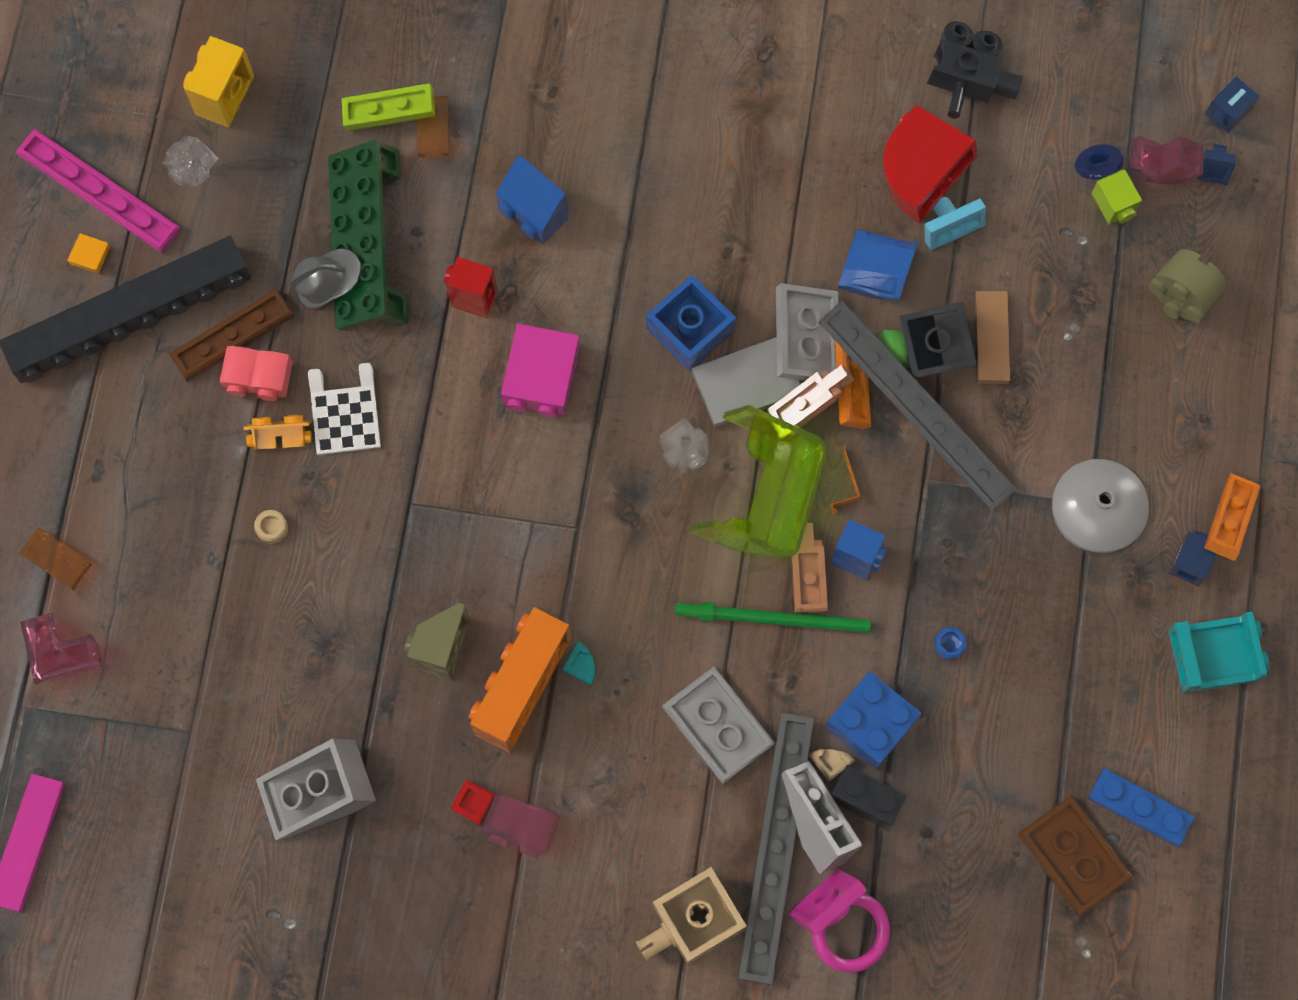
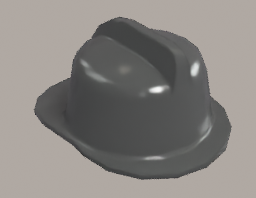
M337 249L321 257H308L297 265L293 278L289 282L296 289L301 302L305 306L318 308L353 289L361 273L360 261L356 254L346 249Z

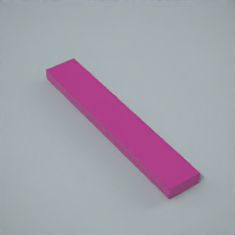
M35 128L15 151L20 158L161 254L166 251L181 232L178 225Z

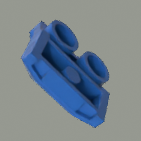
M857 230L838 288L865 297L899 302L918 242L914 241L911 243L864 230Z

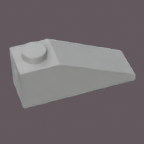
M809 761L785 770L782 773L800 841L818 873H825L844 864L863 846Z

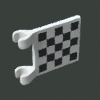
M370 363L359 365L361 387L324 391V379L320 369L308 371L317 455L381 448L374 371Z

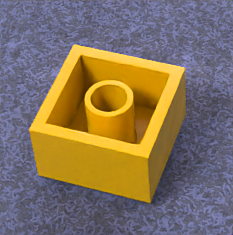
M213 36L209 37L206 45L200 47L197 54V63L193 71L187 73L183 83L184 90L195 115L229 128L254 78L245 49Z

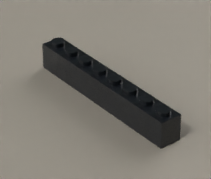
M230 235L0 340V347L12 374L20 383L32 382L53 368L60 369L68 366L77 357L92 355L98 352L101 346L112 341H123L130 336V333L136 330L151 328L158 324L160 319L169 315L182 314L189 306L195 303L210 301L219 292L228 288L236 289L242 286L251 276Z

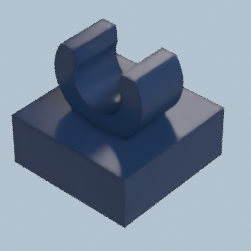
M1214 144L1213 150L1205 149L1197 170V179L1228 185L1236 164V155L1226 153L1227 146Z

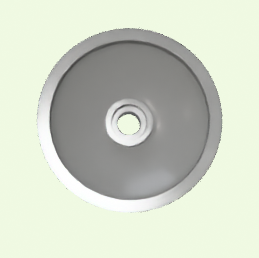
M1091 459L1074 465L1060 478L1052 496V513L1058 529L1073 545L1093 553H1112L1129 546L1142 533L1149 516V500L1144 485L1130 469L1111 460ZM1099 496H1107L1110 503H1101Z

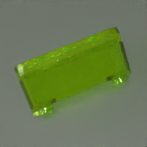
M751 405L724 412L723 419L749 430L746 441L747 451L752 458L764 463L748 520L738 517L730 518L724 523L716 520L692 525L689 532L731 550L777 558L793 556L801 546L826 457L825 443L819 436Z

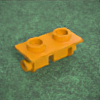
M303 415L284 416V421L271 422V417L252 418V423L244 426V430H251L252 434L246 435L247 447H253L254 450L277 448L276 436H282L283 448L306 447L307 443H312L311 430L305 431V426L310 425L312 419L303 420Z

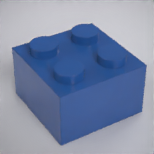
M693 275L688 277L646 315V329L689 372L691 368L700 363L735 331L736 317Z
M869 671L830 717L825 729L877 770L917 722L921 712Z

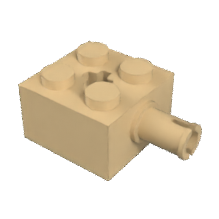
M710 867L653 901V907L662 921L661 928L636 941V944L640 951L653 944V946L642 952L646 961L671 945L673 947L677 946L688 965L743 932L747 926L714 870ZM697 908L700 912L707 911L708 914L705 916L706 923L701 924L699 921L693 922L691 920L694 915V909Z

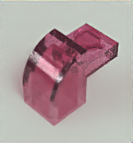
M1138 136L1131 140L1130 169L1145 174V181L1150 183L1176 184L1185 182L1203 174L1204 145L1183 137H1178L1162 145Z

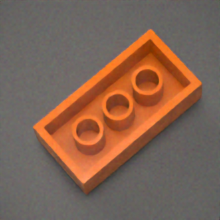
M533 607L530 615L525 613L522 616L516 631L520 632L514 644L509 642L506 645L500 660L504 661L498 673L495 671L491 673L485 685V689L488 690L482 702L476 701L469 714V719L472 720L470 725L475 736L508 753L512 751L572 639L569 624Z

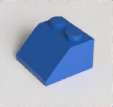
M519 155L496 192L497 208L508 220L515 219L521 225L520 228L527 237L532 240L537 238L544 244L569 219L566 193Z

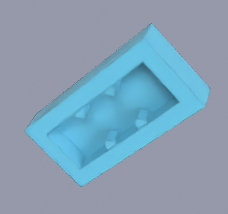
M948 197L941 198L933 208L938 218L924 224L925 243L932 251L986 226V206L981 199H978L956 209Z

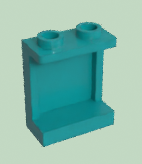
M1252 611L1245 612L1239 617L1189 624L1188 621L1178 622L1168 630L1182 693L1258 682L1267 676L1269 659L1265 651L1262 652L1259 641L1262 638V629L1260 622L1254 619Z

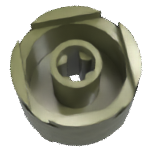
M1187 249L1178 250L1148 284V288L1164 305L1162 309L1166 315L1172 319H1178L1180 316L1199 323L1224 293L1226 281L1214 264L1209 262L1206 266L1198 260L1201 256L1200 254Z

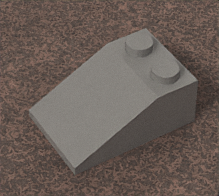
M332 738L256 779L276 841L345 817L376 801L356 741L351 739Z

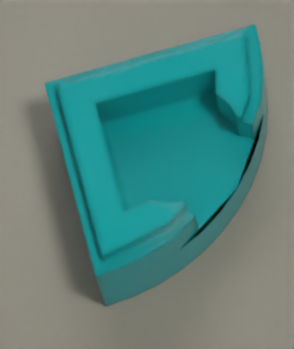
M577 641L562 671L592 686L595 678L594 660L587 647Z

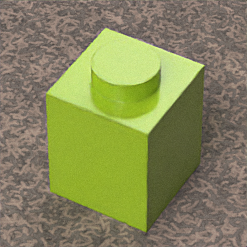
M1125 169L1098 180L1092 191V195L1108 224L1118 220L1120 223L1131 220L1137 215L1136 212L1142 202Z

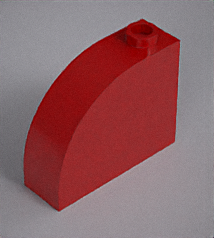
M917 105L909 113L904 114L888 139L883 157L888 189L898 208L910 218L921 223L978 157L975 139Z

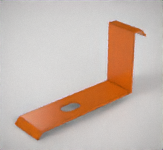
M846 446L844 447L843 455L857 497L832 503L830 509L835 515L838 511L835 507L859 501L861 497L845 450Z

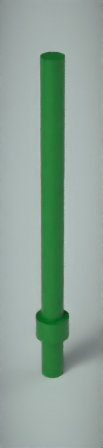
M702 602L701 605L675 603L674 616L700 618V621L713 622V619L861 633H870L871 620L715 606V603Z

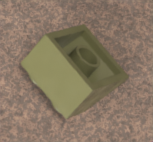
M455 604L418 624L414 634L409 633L404 652L408 653L407 658L413 670L452 680L470 622L465 604Z

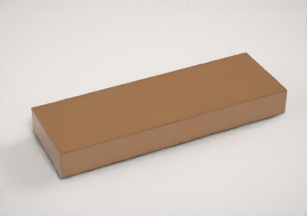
M976 291L977 384H1009L1010 359L1007 291Z

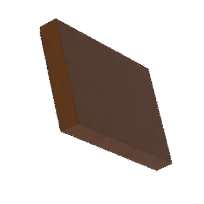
M1072 795L1017 834L1078 917L1133 878V875Z

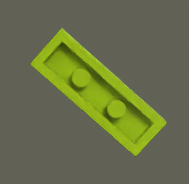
M429 83L342 98L343 127L346 131L435 117L434 88Z

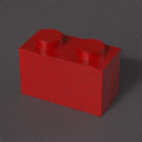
M457 256L454 266L449 265L444 277L451 306L487 319L498 292L494 269Z

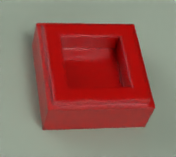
M466 780L450 810L480 826L496 796Z

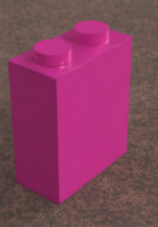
M517 324L501 392L503 405H507L508 409L516 412H525L526 409L538 411V414L548 418H555L557 415L565 416L580 349L579 335Z

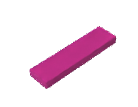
M31 773L0 863V907L22 913L65 787L64 782Z

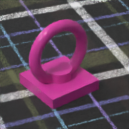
M838 868L787 913L795 923L812 933L814 948L820 959L827 966L836 971L855 973L868 969L884 954L890 938V924L884 908L873 897L865 894L867 889L858 879ZM850 905L861 906L868 910L875 920L877 929L875 941L869 951L861 957L855 959L841 958L835 955L827 944L826 927L842 920L848 914Z

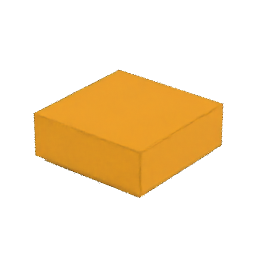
M80 233L67 261L70 265L99 274L111 247L107 242Z

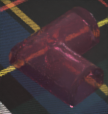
M53 613L20 622L34 684L40 685L102 667L100 650L92 634L61 643Z

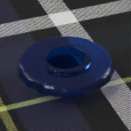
M1107 144L1091 146L1078 155L1075 161V169L1083 178L1090 180L1103 179L1117 173L1124 163V156L1115 146Z

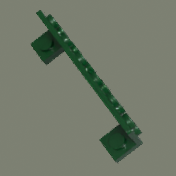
M374 139L328 157L332 251L337 249L350 250L357 255L361 265L359 280L353 289L345 295L334 299L335 328L339 330L351 328L376 319L398 327L408 324L407 294L387 286L382 178L390 182L401 179L400 152L398 149L378 139Z

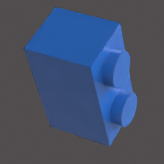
M849 519L836 546L831 564L867 580L870 572L877 573L887 550V547L882 546L885 535Z

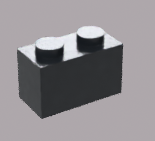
M846 765L831 794L836 804L887 831L892 827L907 798L906 795L849 765Z

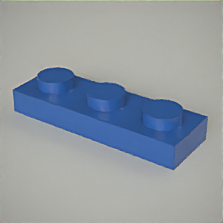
M1105 768L1102 769L1087 798L1175 847L1181 845L1194 819V816Z

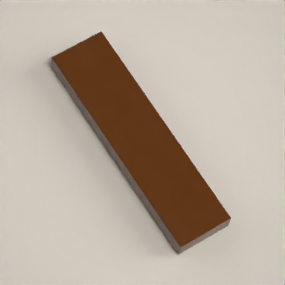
M276 288L172 351L169 355L186 382L224 360L227 346L245 347L293 318L294 314Z

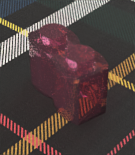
M496 793L482 832L489 836L487 840L489 843L506 848L507 844L511 843L520 846L519 853L538 859L539 854L547 856L560 821V816Z

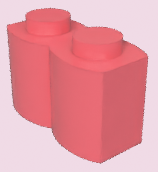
M227 346L219 383L232 396L245 397L246 393H256L258 398L262 400L276 401L277 397L286 398L293 361L288 354Z

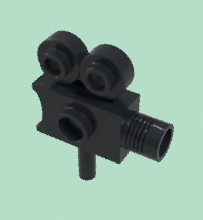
M959 21L950 22L945 26L941 40L934 53L937 66L933 67L927 81L929 85L953 92L948 110V116L952 119L960 117L965 96L986 103L989 102L993 93L1015 100L1023 76L1000 69L1002 58L998 56L1003 44L997 34L984 30L979 31L974 36L972 29L967 24Z

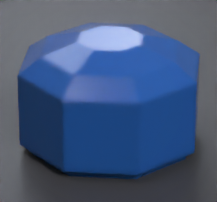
M956 627L943 628L934 638L935 653L943 660H957L966 650V636Z

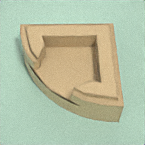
M819 749L808 755L809 760L828 783L843 772L846 765L850 766L855 761L847 753L834 749Z

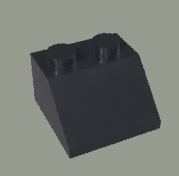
M963 301L900 315L914 378L977 365Z

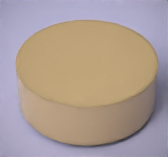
M266 510L257 516L254 529L260 540L268 544H274L284 539L288 532V524L280 512Z

